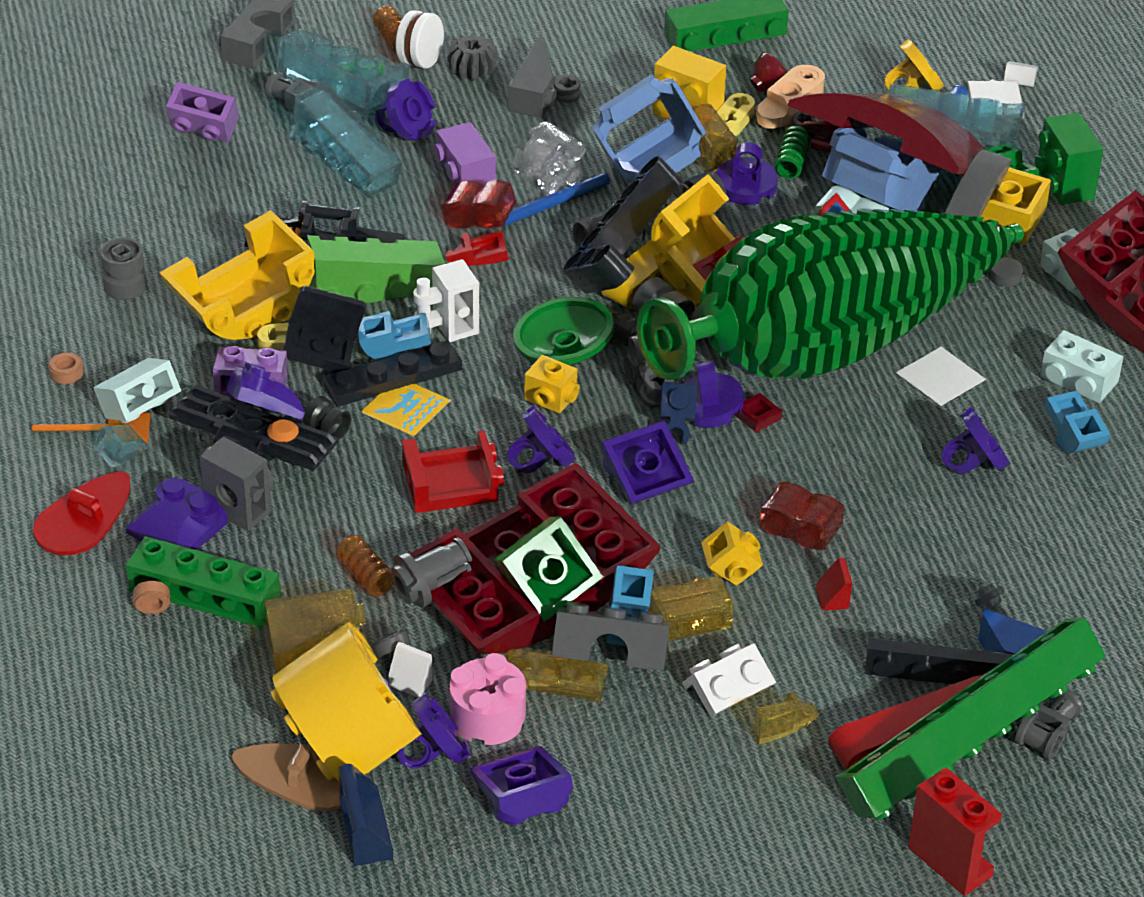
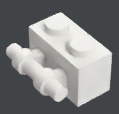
M463 259L433 267L432 288L428 278H419L417 280V288L413 292L414 303L417 304V311L414 315L426 313L430 326V335L431 328L436 326L439 327L449 342L479 334V281Z

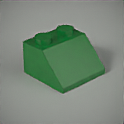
M549 517L493 560L503 576L532 605L543 621L548 620L557 613L559 607H565L568 602L573 601L603 578L561 517Z

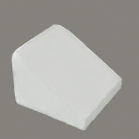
M1009 61L1006 64L1004 81H1017L1018 85L1033 87L1038 66Z
M398 642L388 675V685L411 696L420 697L432 682V655Z

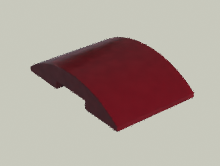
M819 93L790 99L787 105L841 128H878L903 138L900 152L955 174H965L982 149L985 150L980 142L954 119L933 107L909 98L877 93Z
M1134 190L1063 245L1057 253L1073 283L1096 313L1121 337L1144 353V196L1137 190Z
M576 462L517 494L518 505L471 531L463 534L457 527L410 553L413 558H416L436 547L452 543V539L456 537L464 542L472 557V561L467 562L472 570L469 572L463 571L453 580L432 590L431 603L478 654L503 653L521 649L541 642L555 634L557 613L548 620L543 621L540 618V614L503 576L493 562L496 557L549 517H561L603 576L602 579L571 601L589 605L588 611L595 612L610 601L617 565L645 569L660 552V545Z

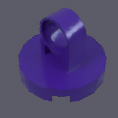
M406 78L390 86L386 94V102L377 110L375 120L385 131H396L402 138L408 141H416L432 133L436 119L431 120V109L435 108V104L430 92L421 82H412L410 78Z
M751 142L740 144L736 148L734 158L722 163L716 171V174L721 178L725 186L726 194L729 198L728 201L741 205L759 204L760 198L769 196L768 199H770L777 191L778 176L776 170L772 165L763 161L762 149ZM742 154H751V155H753L755 158H752V157H740V156H741Z
M714 361L697 363L698 376L692 377L683 383L697 385L695 426L715 428L730 423L732 415L737 413L738 410L741 414L744 406V390L740 382L731 376L716 373Z
M532 405L522 414L530 429L513 442L507 452L509 463L520 473H532L552 457L565 468L577 459L561 434L556 429H553L546 421L547 418L537 407ZM526 448L532 449L533 455L530 461L525 464H519V453Z
M970 407L962 412L960 417L968 429L948 442L942 451L943 463L949 470L955 474H965L987 459H990L998 471L1010 465L1009 459L993 435L982 424L983 421L975 410ZM959 449L967 450V458L963 463H951V457L955 451Z
M425 692L413 701V707L420 719L416 726L421 732V735L414 740L421 741L425 745V751L421 756L411 758L405 755L403 747L397 752L398 758L403 765L412 769L421 768L442 752H445L455 763L460 764L471 755L472 752L466 740L460 744L456 739L458 727L434 698L430 700L428 693Z

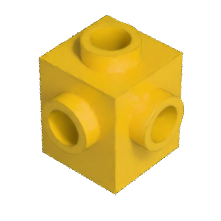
M541 355L525 373V400L561 413L569 403H573L579 394L580 385L577 383L578 368Z
M728 521L701 542L708 568L718 578L722 579L724 577L736 586L763 566L759 552L761 547L757 538L750 532H743Z

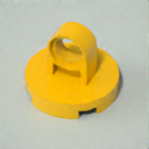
M908 39L899 46L906 59L886 75L885 85L891 95L905 98L923 84H926L934 94L944 87L940 77L932 70L926 58L912 41ZM900 77L907 78V83L904 87L900 89L893 88V83L896 79Z

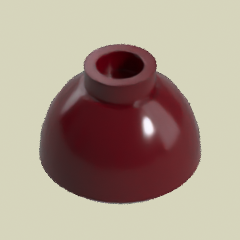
M763 52L757 58L753 68V76L749 80L758 92H762L764 89L768 90L787 72L771 53Z

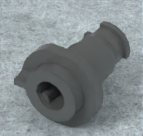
M456 537L452 539V543L436 547L416 558H413L406 551L394 556V567L390 570L396 590L407 604L414 603L416 606L424 608L432 602V590L453 580L459 573L472 570L470 564L467 563L472 561L471 554L460 538Z

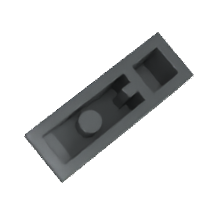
M538 37L508 86V111L543 118L548 108L554 106L557 92L553 89V74L544 37Z

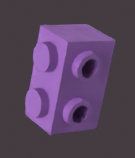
M181 82L176 83L166 105L171 127L183 133L192 132L203 135L212 141L221 140L229 142L239 119L235 97Z
M471 122L436 131V144L433 145L435 159L438 163L441 162L449 179L454 180L461 191L496 182V156Z
M238 346L219 347L213 367L214 392L235 399L226 391V387L237 366L244 367L245 361L265 367V370L271 372L270 377L280 381L285 386L287 385V351L275 350L273 348L244 349Z

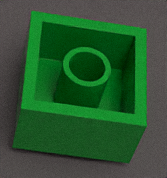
M1079 112L1044 118L1043 129L1039 132L1040 148L1039 154L1035 158V167L1039 169V175L1051 180L1049 192L1053 193L1060 205L1095 199L1103 147Z

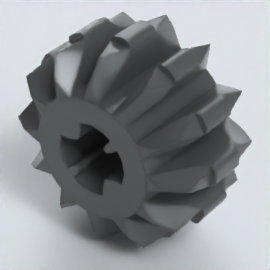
M471 33L468 37L460 35L458 40L451 41L449 53H447V62L449 63V68L452 69L453 75H461L462 79L472 78L475 80L478 77L486 79L487 74H493L497 66L498 51L497 46L493 43V39H485L484 35L474 36Z

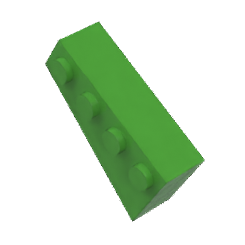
M307 235L308 246L314 251L315 273L310 287L352 297L365 303L414 296L413 292L417 288V280L419 278H428L432 288V268L445 264L437 241L396 240L394 243H382L377 238H367L366 242L349 241L348 237H334L333 241L320 240L319 236Z

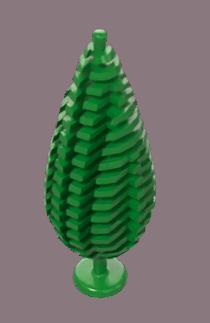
M860 209L857 210L856 214L852 213V211H841L840 214L828 212L821 216L820 213H812L805 217L800 215L788 220L784 219L752 231L719 259L715 268L709 274L700 299V318L689 321L685 312L674 301L664 297L646 301L640 308L637 318L638 342L648 366L659 377L666 380L684 377L690 371L696 356L695 340L707 337L720 357L727 361L729 356V363L734 367L744 369L756 376L764 378L765 375L774 379H780V376L787 379L801 376L800 380L813 378L864 359L909 333L918 323L920 325L925 322L936 310V314L940 312L951 301L953 295L955 300L965 290L966 283H975L982 277L984 272L990 271L1005 256L1011 244L1020 242L1023 239L1024 231L1016 223L1007 226L1000 225L999 228L997 227L998 222L992 219L983 222L984 217L954 216L952 214L906 209L904 211L873 209V212Z

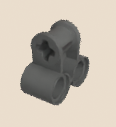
M637 336L629 337V354L624 356L623 361L626 378L629 384H636L643 403L653 408L660 407L661 385L663 382L673 383L674 379L666 380L659 377L648 366L641 352Z

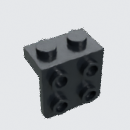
M302 286L287 327L282 351H287V359L334 372L349 369L354 341L365 313L366 303L352 297L310 286Z

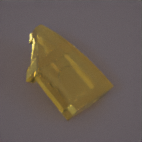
M790 691L786 694V702L756 708L755 738L760 745L788 736L814 721L819 716V712L815 704L810 702L807 705L800 701L795 693Z

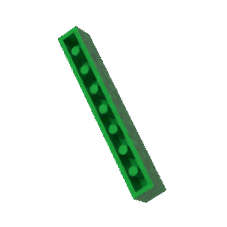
M1086 618L1063 620L836 776L857 817L881 820L889 816L896 810L894 805L899 801L916 796L919 784L943 768L953 771V764L961 758H970L983 749L982 743L989 738H998L1008 733L1012 729L1010 724L1019 717L1023 719L1035 714L1040 710L1039 704L1042 701L1065 693L1068 690L1067 684L1075 678L1082 679L1092 674L1096 670L1095 664L1104 659L1106 655Z

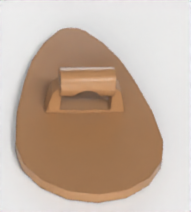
M259 744L240 748L233 753L232 762L236 769L251 783L290 803L315 811L329 812L341 809L339 803V781L335 777L329 781L324 776L316 763L320 758L311 745Z

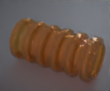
M383 6L375 12L373 23L393 52L397 54L396 35L402 18L394 7Z
M360 535L348 536L338 545L336 549L337 559L361 583V586L367 590L369 595L379 597L393 587L394 583L388 565L383 562Z

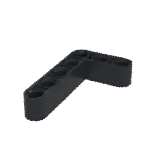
M660 156L652 158L639 171L562 268V272L585 294L615 289L622 285L634 270V266L622 255L678 187L681 177Z

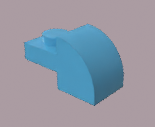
M390 311L363 317L358 330L362 349L368 356L377 361L401 354L402 351L417 349L431 344L430 326L426 313L393 321Z
M1078 390L1046 399L1044 407L1059 432L1056 442L1063 451L1072 454L1103 446L1108 442L1111 434L1096 408L1088 410Z
M617 565L609 607L626 610V616L641 617V612H648L654 570ZM614 634L606 635L605 644L627 647L626 643L619 636Z

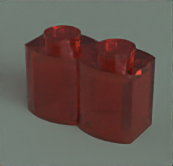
M492 180L483 184L475 181H460L452 186L441 205V210L446 225L453 228L464 229L474 225L483 228H498L505 224L517 201L511 183L500 180Z
M780 482L761 507L760 526L774 536L793 538L806 548L825 550L843 524L844 505L830 496L817 493L812 494L797 484Z

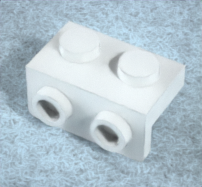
M755 643L741 649L739 644H736L720 653L721 660L711 664L709 659L696 664L689 669L691 676L682 682L685 689L694 687L710 717L776 683Z

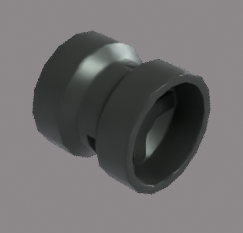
M323 396L314 398L307 405L303 417L305 425L338 437V440L347 433L352 421L349 411L339 406L334 407L332 401Z

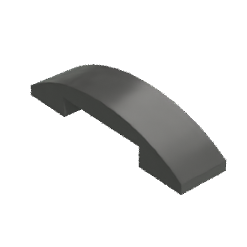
M982 149L962 177L945 214L981 217L994 189H999L1012 160Z

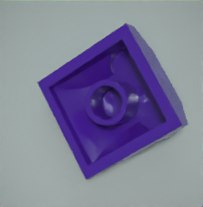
M245 361L244 367L237 366L226 387V391L235 399L303 420L305 412L299 399L284 384L270 377L271 372L265 370V367Z
M665 420L603 441L600 446L604 455L603 467L605 471L616 479L630 505L694 482Z
M169 478L157 486L156 498L126 527V533L141 542L147 536L197 550L228 524L227 513L213 495L184 479Z
M542 746L470 768L471 776L493 803L495 818L508 825L523 823L527 818L541 813H555L561 810L569 801V793L573 790L571 774Z

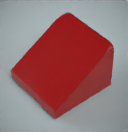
M844 557L838 558L816 584L822 610L848 609V606H850L852 580L847 561Z

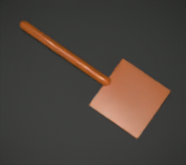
M141 413L137 419L126 423H121L120 420L108 419V424L32 425L31 430L107 431L106 444L148 443L151 413Z

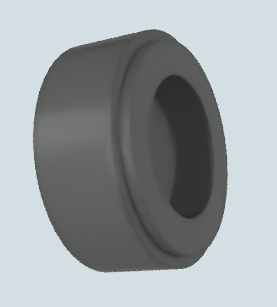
M1003 257L990 270V279L1000 286H1015L1022 280L1023 266L1013 258Z
M401 629L373 642L371 647L378 658L395 651L398 642L407 645L410 643L406 631Z

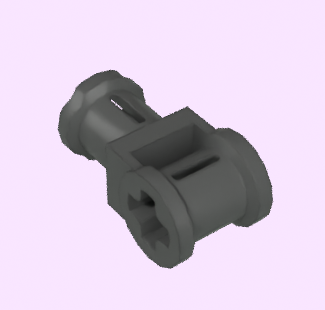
M274 72L268 78L265 86V95L267 97L284 100L285 108L294 111L297 116L303 119L311 118L315 114L317 107L327 104L330 100L329 90L318 80L309 81L300 77L294 82L284 78L282 74Z
M1067 690L1062 695L1050 699L1047 707L1039 704L1040 710L1024 718L1015 736V742L1019 745L1026 743L1043 752L1044 758L1048 760L1053 759L1067 737L1070 720L1078 717L1083 710L1082 702L1071 690Z

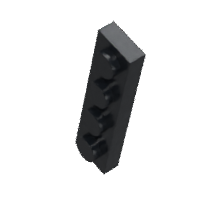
M449 340L324 376V387L335 405L340 407L384 392L462 370V359Z
M869 638L864 674L956 684L975 676L985 675L1014 654Z

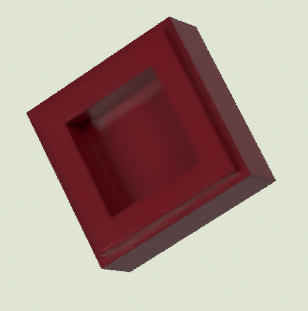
M758 393L744 401L741 414L738 410L734 415L757 433L781 420L782 410L764 395Z

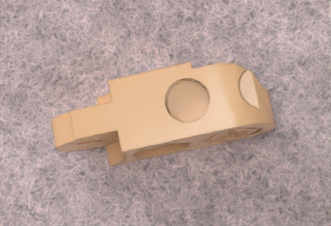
M799 65L788 71L767 90V98L757 106L756 116L758 124L772 129L785 126V131L792 127V117L799 110L787 106L789 100L805 95L823 93L824 72L812 65Z

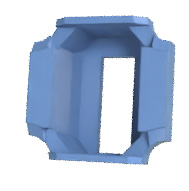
M652 74L599 107L600 116L598 121L590 128L610 162L626 184L631 183L645 164L655 156H660L677 173L701 155L699 141L706 134L703 125L677 82L673 78L660 81ZM660 98L670 118L614 153L606 141L609 130Z
M839 127L834 131L829 145L832 146L822 177L897 210L922 211L933 181H937L941 168L900 152L903 142L895 138L881 135V138H874L873 141L867 138L866 129Z

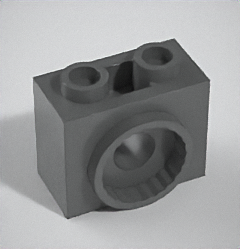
M222 437L214 445L208 447L200 455L202 488L207 493L216 497L219 504L226 511L229 522L249 531L271 512L270 491L273 489L274 480L268 468L267 459L225 437Z

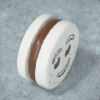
M412 10L403 17L396 35V52L402 64L427 69L436 63L444 40L443 24L438 15Z

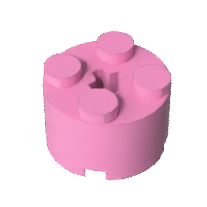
M492 653L485 658L469 661L451 672L450 718L458 727L456 732L460 737L472 742V738L484 740V745H497L507 742L519 734L526 716V680L516 666L507 662L505 656Z

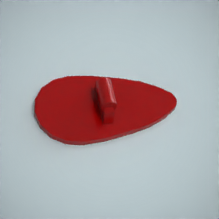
M118 471L92 479L72 489L71 492L51 504L40 513L34 522L33 536L37 544L45 551L57 555H75L88 551L97 545L110 531L128 501L130 493L129 474Z

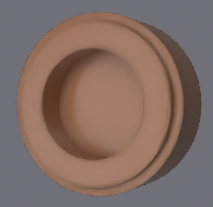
M73 353L58 354L51 358L48 364L51 379L60 384L74 383L84 373L82 359Z
M158 581L142 582L133 589V605L138 611L146 614L160 613L170 605V589L167 585Z

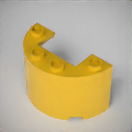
M709 174L663 209L656 217L651 231V240L655 241L657 252L653 255L659 271L665 281L675 291L681 293L694 303L695 310L700 305L706 281L692 265L735 239L714 214L729 198Z
M271 210L243 225L249 250L198 278L195 264L188 257L159 272L164 284L211 332L219 337L231 340L257 338L258 330L261 327L288 320L292 315L300 288L302 286H309L314 276V251Z
M350 622L337 629L274 674L272 680L275 689L270 692L282 710L287 709L289 712L284 716V719L290 729L297 736L302 733L320 759L316 763L329 781L334 777L339 781L338 769L343 764H352L365 775L421 735L408 710L390 691L374 663L378 659L366 638Z

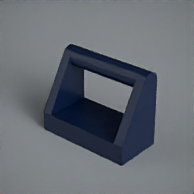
M341 765L338 769L339 803L354 866L393 860L392 843L378 786L354 765Z

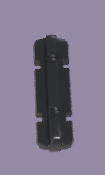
M993 583L982 587L977 591L980 598L974 600L975 604L978 607L984 604L987 609H991L1003 601L1000 594L1005 592L1002 585L995 588Z

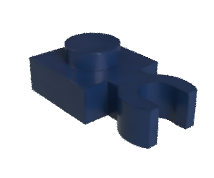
M663 382L661 385L659 419H669L667 426L670 432L673 430L679 431L682 434L681 443L686 445L690 431L685 421L693 422L695 419L697 385Z

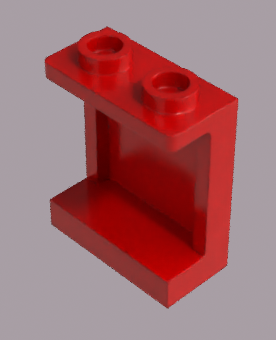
M485 430L477 431V444L474 446L419 453L415 438L402 440V467L415 513L498 502V487L504 486L503 471L501 465L495 466L497 462L494 442L488 443Z
M943 768L917 786L908 848L958 892L966 896L993 876L994 866L981 855L985 834L989 829L1001 822L1002 813L951 770Z

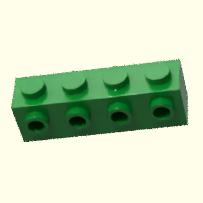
M719 0L665 10L664 35L671 47L675 46L689 52L707 48H718L735 43L741 44L764 38L770 39L787 34L789 9L783 0Z
M147 536L144 537L126 564L128 588L131 592L142 582L158 581L164 583L170 589V603L259 628L265 626L281 599L279 573Z

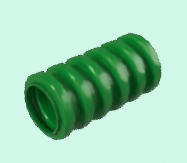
M792 126L784 133L774 165L777 174L782 178L794 179L801 174L811 142V135L804 127Z

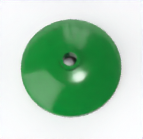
M562 297L552 299L535 306L520 318L514 329L515 346L524 358L534 363L541 355H544L567 365H575L595 356L607 345L614 332L613 318L606 306L590 298Z

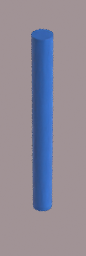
M606 173L599 174L500 214L498 216L499 223L505 227L606 186L610 183L609 176Z

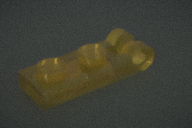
M511 649L506 652L507 662L516 666L524 675L527 690L601 702L608 677V664L553 657L549 654Z

